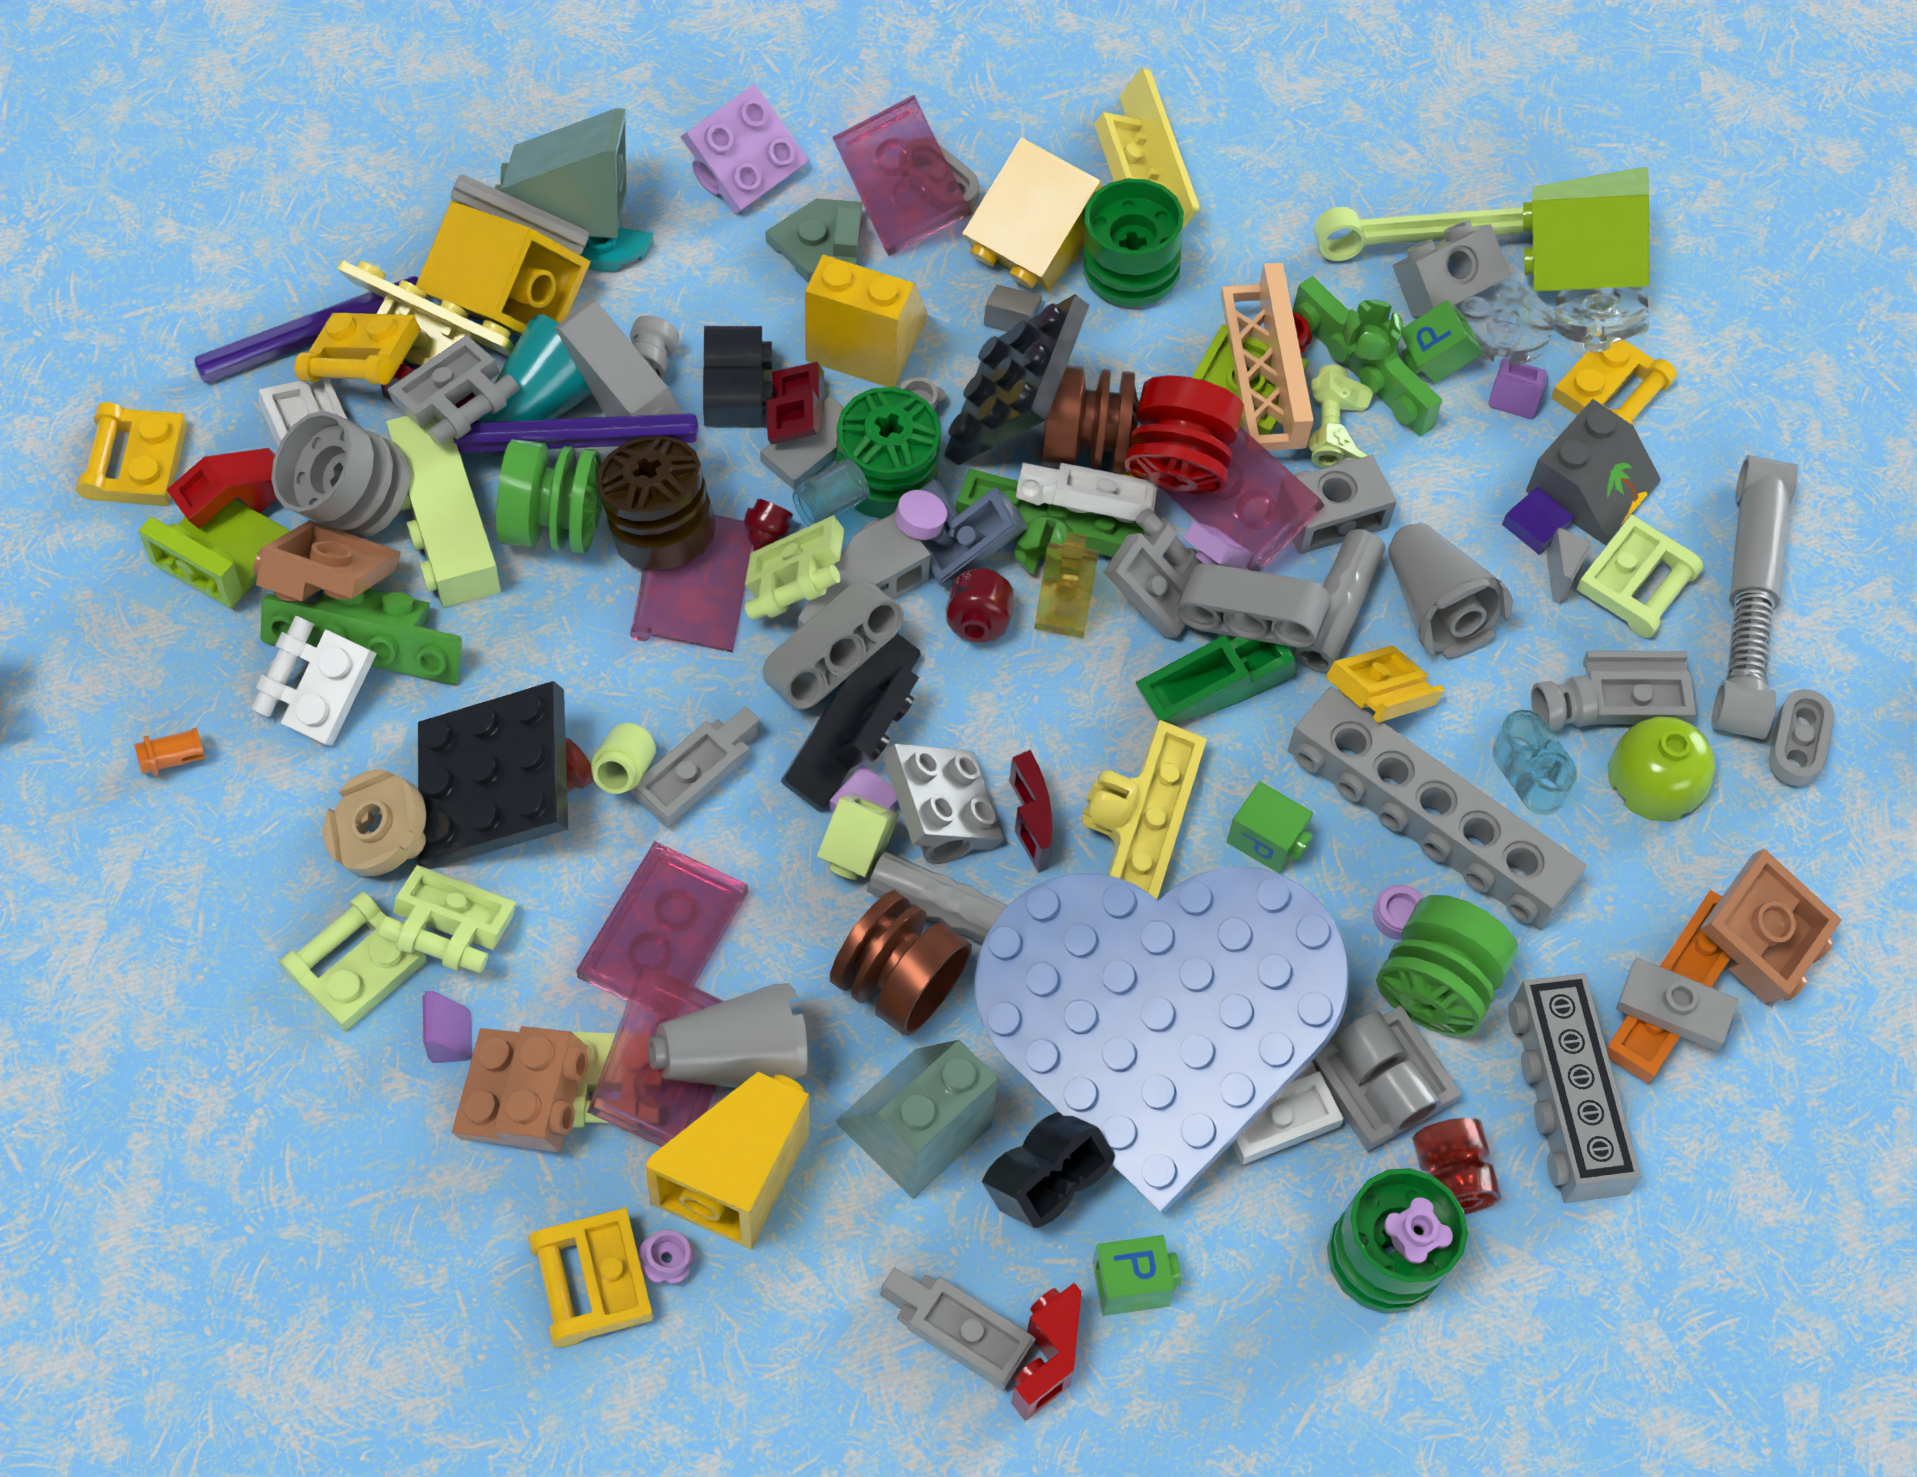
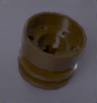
M665 435L644 436L625 442L609 453L600 465L596 485L618 554L630 565L646 570H669L688 564L706 550L714 538L716 520L706 491L707 486L703 477L701 463L696 451L687 443Z

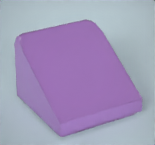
M1502 358L1490 395L1489 406L1528 419L1533 418L1544 390L1547 377L1546 370Z
M425 991V995H422L423 1043L428 1059L432 1063L470 1060L472 1057V1025L469 1009L435 991Z

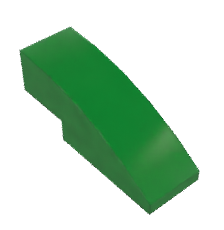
M1223 635L1136 681V686L1157 721L1162 720L1169 724H1174L1235 705L1295 677L1296 659L1286 645L1240 637L1229 641L1226 635Z

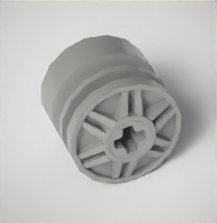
M323 410L307 414L293 424L281 440L273 460L271 480L275 496L284 508L321 522L325 526L365 538L374 536L389 526L401 510L409 490L410 468L406 454L395 442L382 438L374 432L364 430L360 425L337 414Z

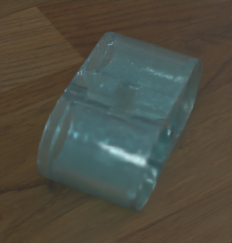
M845 458L803 481L793 492L792 498L799 516L806 526L809 527L833 515L837 519L857 508L869 497L870 491L867 480L859 466L852 459Z
M1521 709L1513 711L1506 717L1493 746V758L1529 810L1543 815L1557 812L1562 808L1577 778V769L1573 760L1549 725L1539 714L1531 710ZM1512 738L1521 739L1528 744V746L1520 745L1516 743ZM1540 779L1550 780L1557 787L1548 786L1544 784Z

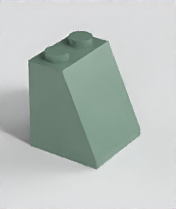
M615 108L514 145L509 163H502L501 184H496L495 189L587 230L590 237L617 238L627 196L626 109Z
M960 1040L917 1048L836 1120V1124L914 1199L992 1127L999 1078Z

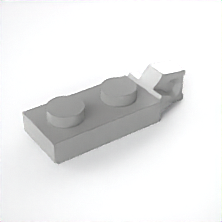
M745 706L725 724L719 719L711 724L705 721L644 774L639 784L631 790V795L668 828L743 763V760L751 753L748 745L761 734L760 719Z
M894 1267L881 1286L880 1295L901 1309L897 1319L905 1326H908V1330L1002 1391L1005 1390L1035 1342V1338L1031 1334L940 1276L936 1280L925 1274L919 1283Z

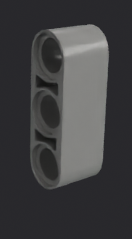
M1201 563L1192 569L1176 607V614L1184 624L1197 630L1305 648L1315 642L1331 597L1324 587L1306 579Z
M862 580L851 584L770 654L763 666L765 683L794 708H811L897 634L904 621V612L901 605L872 582Z

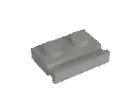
M1587 651L1583 659V667H1586L1587 676L1592 681L1597 695L1598 717L1595 724L1635 725L1640 721L1660 716L1678 718L1692 724L1697 713L1690 671H1687L1686 667L1687 651Z

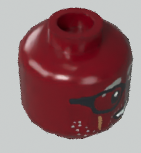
M977 568L964 571L955 578L950 588L945 610L947 624L954 633L962 639L971 642L985 643L998 639L1005 634L1010 624L1014 606V589L1007 579L994 570Z

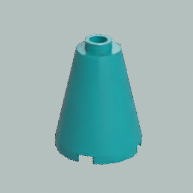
M544 314L535 315L528 322L494 382L496 383L509 374L516 381L520 390L506 400V407L495 414L488 412L478 419L479 422L558 419L593 395L554 328L559 323Z

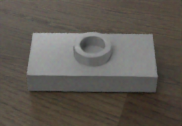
M1636 957L1629 970L1616 1010L1718 1052L1724 1044L1739 999Z

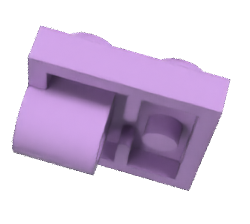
M756 84L749 87L680 137L695 157L692 167L698 181L711 194H721L734 214L744 209L809 161Z

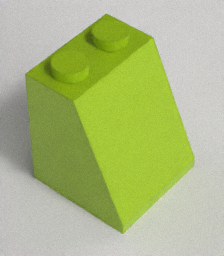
M1648 167L1533 186L1532 202H1523V231L1533 230V247L1524 248L1525 276H1534V291L1650 286Z

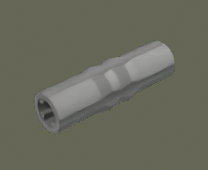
M1354 529L1346 534L1334 564L1323 584L1331 600L1316 640L1309 647H1296L1295 658L1308 669L1322 673L1328 672L1333 662L1338 660L1386 548L1384 542L1374 533Z
M887 851L878 860L867 888V892L880 898L884 894L895 890L909 899V908L916 905L926 911V921L932 923L941 922L955 933L965 935L980 943L984 942L989 929L1008 906L980 893L969 885L957 883L947 875L932 872Z

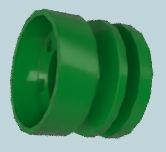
M1132 178L1108 183L1093 194L1085 208L1083 274L1089 288L1100 298L1119 306L1140 307L1158 302L1172 292L1180 279L1184 215L1177 196L1161 184L1147 179Z
M883 387L873 388L853 397L842 409L836 426V477L839 492L848 505L866 516L884 519L895 513L899 500L905 493L912 490H920L933 479L938 481L941 429L938 415L928 401L909 390Z
M1411 1168L1388 1169L1367 1180L1332 1227L1327 1246L1330 1271L1342 1291L1359 1305L1381 1313L1406 1312L1423 1303L1464 1254L1468 1235L1464 1210L1452 1191L1432 1175ZM1415 1198L1429 1200L1433 1204V1213L1441 1224L1448 1226L1453 1235L1448 1247L1444 1249L1435 1248L1421 1264L1408 1262L1397 1250L1390 1254L1384 1251L1388 1246L1395 1249L1391 1236L1386 1233L1384 1228L1386 1218L1391 1213L1400 1214L1407 1210ZM1414 1227V1232L1417 1235L1423 1234L1421 1227Z

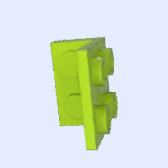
M235 499L200 529L189 522L186 517L178 525L171 523L168 526L151 516L138 530L151 564L231 609L257 580L253 566L259 550L290 532L289 529Z

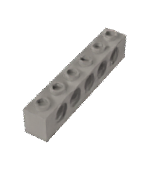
M1331 686L1294 727L1287 752L1294 756V759L1301 767L1310 772H1317L1333 783L1338 792L1346 799L1364 805L1375 813L1387 828L1405 834L1419 844L1422 851L1428 857L1435 861L1446 863L1463 875L1464 880L1469 886L1479 892H1487L1504 904L1514 918L1523 923H1530L1542 931L1575 889L1587 867L1586 863L1385 723H1377L1373 719L1372 714L1363 708L1361 709L1352 700ZM1338 748L1351 749L1357 755L1344 754ZM1380 777L1392 778L1399 785L1387 784ZM1422 807H1433L1437 809L1441 813V815H1432L1426 812ZM1465 836L1476 837L1479 840H1481L1484 845L1472 844L1465 838ZM1508 866L1522 869L1527 876H1519L1513 873Z

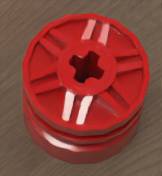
M1173 375L1150 378L1144 382L1137 409L1136 419L1141 426L1132 430L1130 439L1132 447L1127 450L1124 467L1134 477L1150 480L1157 484L1158 488L1173 492L1207 495L1216 494L1224 490L1228 476L1226 468L1230 467L1233 455L1228 445L1236 441L1244 403L1237 395L1226 388L1205 380Z

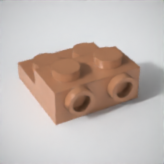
M309 520L262 547L255 558L253 571L257 575V586L274 591L276 597L285 601H304L321 589L332 598L353 599L397 571L401 551Z
M1764 848L1752 854L1700 929L1734 959L1728 970L1765 1004H1769L1780 999L1789 1001L1804 988L1808 981L1804 974L1812 963L1820 960L1831 949L1834 940L1830 936L1842 919Z
M521 1026L519 1032L480 1028L451 1133L460 1140L561 1152L564 1137L571 1131L574 1123L575 1111L573 1102L578 1082L583 1080L587 1072L588 1046L571 1031Z

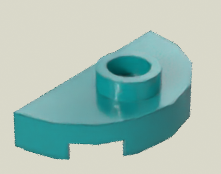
M619 227L617 238L589 236L580 256L591 261L588 267L591 270L616 272L621 270V265L631 263L638 257L639 260H642L647 256L654 244L653 233Z

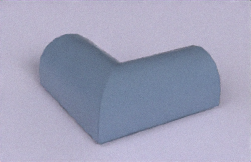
M933 479L920 489L939 497L947 509V518L940 534L932 539L920 540L931 554V571L939 585L945 588H950L957 576L964 571L977 568L1027 529L1026 522L1017 507L996 487L960 514H958L940 482Z

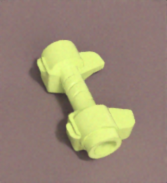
M1339 365L1323 366L1319 369L1318 376L1311 380L1313 397L1316 403L1321 406L1320 429L1309 437L1308 446L1312 451V463L1319 468L1325 469L1332 467L1342 459H1359L1368 456L1364 451L1355 446L1344 426L1340 424V409L1365 410L1370 404L1373 392L1368 386L1348 378L1345 368Z

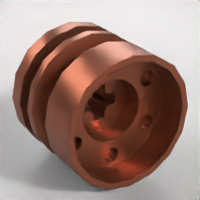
M1067 365L1045 421L1041 466L1060 468L1061 463L1075 465L1080 448L1090 449L1092 469L1100 470L1104 450L1112 451L1111 472L1115 474L1125 473L1124 466L1127 450L1132 447L1130 445L1132 430L1138 426L1136 416L1139 400L1135 387V372L1122 371L1118 393L1109 392L1110 369H1103L1096 390L1086 389L1084 367Z
M893 890L884 894L875 902L853 927L834 960L830 971V982L845 992L851 989V997L862 1004L871 1000L880 992L875 1005V1015L901 1034L909 1036L920 1029L931 1018L949 995L966 967L971 955L972 944L941 922L929 927L921 935L926 923L927 912L916 905L909 908V899Z

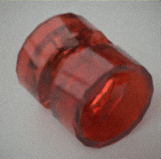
M1476 1118L1448 1119L1424 1127L1412 1137L1421 1171L1430 1173V1175L1452 1191L1464 1210V1215L1487 1209L1501 1200L1502 1195L1494 1166L1484 1162L1490 1151L1481 1120Z

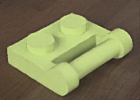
M1631 514L1580 579L1576 590L1625 620L1635 634L1644 638H1650L1661 625L1660 617L1685 584L1694 581L1704 568V564L1695 553ZM1663 561L1670 566L1671 571L1644 605L1633 598V596L1659 562Z
M363 891L349 901L350 908L297 953L289 951L278 961L286 975L344 1032L349 1030L427 962L425 953L417 950L414 954L406 953L396 948L397 943L378 936L381 923L386 915ZM363 924H366L373 931L319 978L310 970Z

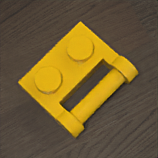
M332 313L309 352H302L296 357L294 365L295 374L303 382H317L321 378L366 379L370 384L375 385L389 384L420 333L421 327L414 315Z
M1607 329L1556 385L1551 399L1578 415L1592 399L1606 407L1631 377L1636 375L1644 381L1619 409L1611 410L1633 425V420L1660 390L1668 389L1676 380L1678 374L1670 362L1664 359L1654 360Z
M111 402L99 403L94 415V422L97 428L86 472L79 475L76 492L83 498L94 501L169 506L171 496L166 489L175 482L188 426L184 413L124 409L122 406ZM117 431L129 432L118 479L106 478Z
M627 1207L544 1228L528 1236L531 1255L538 1257L552 1317L553 1324L549 1326L548 1331L553 1347L572 1346L582 1342L585 1338L654 1321ZM577 1245L592 1310L591 1313L576 1317L560 1253L565 1247Z

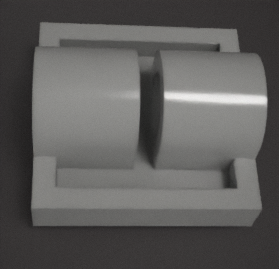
M894 743L882 754L912 845L921 846L927 862L932 864L951 862L965 856L972 849L992 851L1004 841L995 810L973 751Z
M1402 1006L1384 1015H1381L1379 1011H1374L1358 1018L1345 1027L1336 1036L1334 1042L1326 1045L1312 1060L1317 1072L1320 1071L1337 1107L1367 1152L1457 1103L1462 1095Z

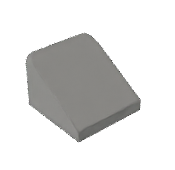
M997 284L985 306L984 325L1010 331L1019 321H1028L1037 315L1042 296Z
M1563 528L1556 530L1547 551L1552 599L1558 604L1561 601L1564 602L1592 547L1590 546L1591 542Z

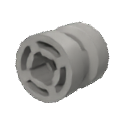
M651 315L638 317L630 331L631 343L663 380L669 367L667 356L672 355L679 341V333L672 324L662 318Z
M1588 676L1570 677L1564 684L1559 685L1553 681L1540 682L1532 687L1531 706L1536 725L1541 732L1558 731L1562 729L1564 724L1569 723L1576 727L1595 724L1598 717V700L1593 683Z

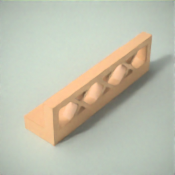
M1266 263L1263 265L1259 284L1222 286L1220 294L1238 395L1244 403L1242 417L1249 452L1305 449L1307 448L1314 420L1283 263ZM1259 300L1261 312L1251 320L1236 310L1234 302ZM1251 335L1268 346V351L1260 359L1243 349L1242 344ZM1258 374L1275 384L1276 390L1267 399L1250 388L1249 383ZM1265 414H1268L1283 425L1284 434L1259 435L1257 422Z

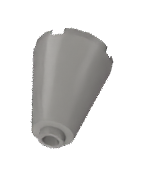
M1409 524L1403 526L1394 534L1388 547V554L1419 640L1427 652L1435 656V652H1442L1446 658H1456L1470 653L1487 643L1496 634L1492 626L1501 616L1507 621L1511 614L1513 599L1505 584L1427 524Z
M789 983L772 984L660 1023L657 1027L656 1035L649 1036L648 1057L651 1068L653 1070L659 1069L665 1080L738 1088L757 1072L772 1078L776 1074L784 1075L795 1080V1077L806 1076L808 1046L803 1013L792 1014L788 1001L790 999H798L795 989Z

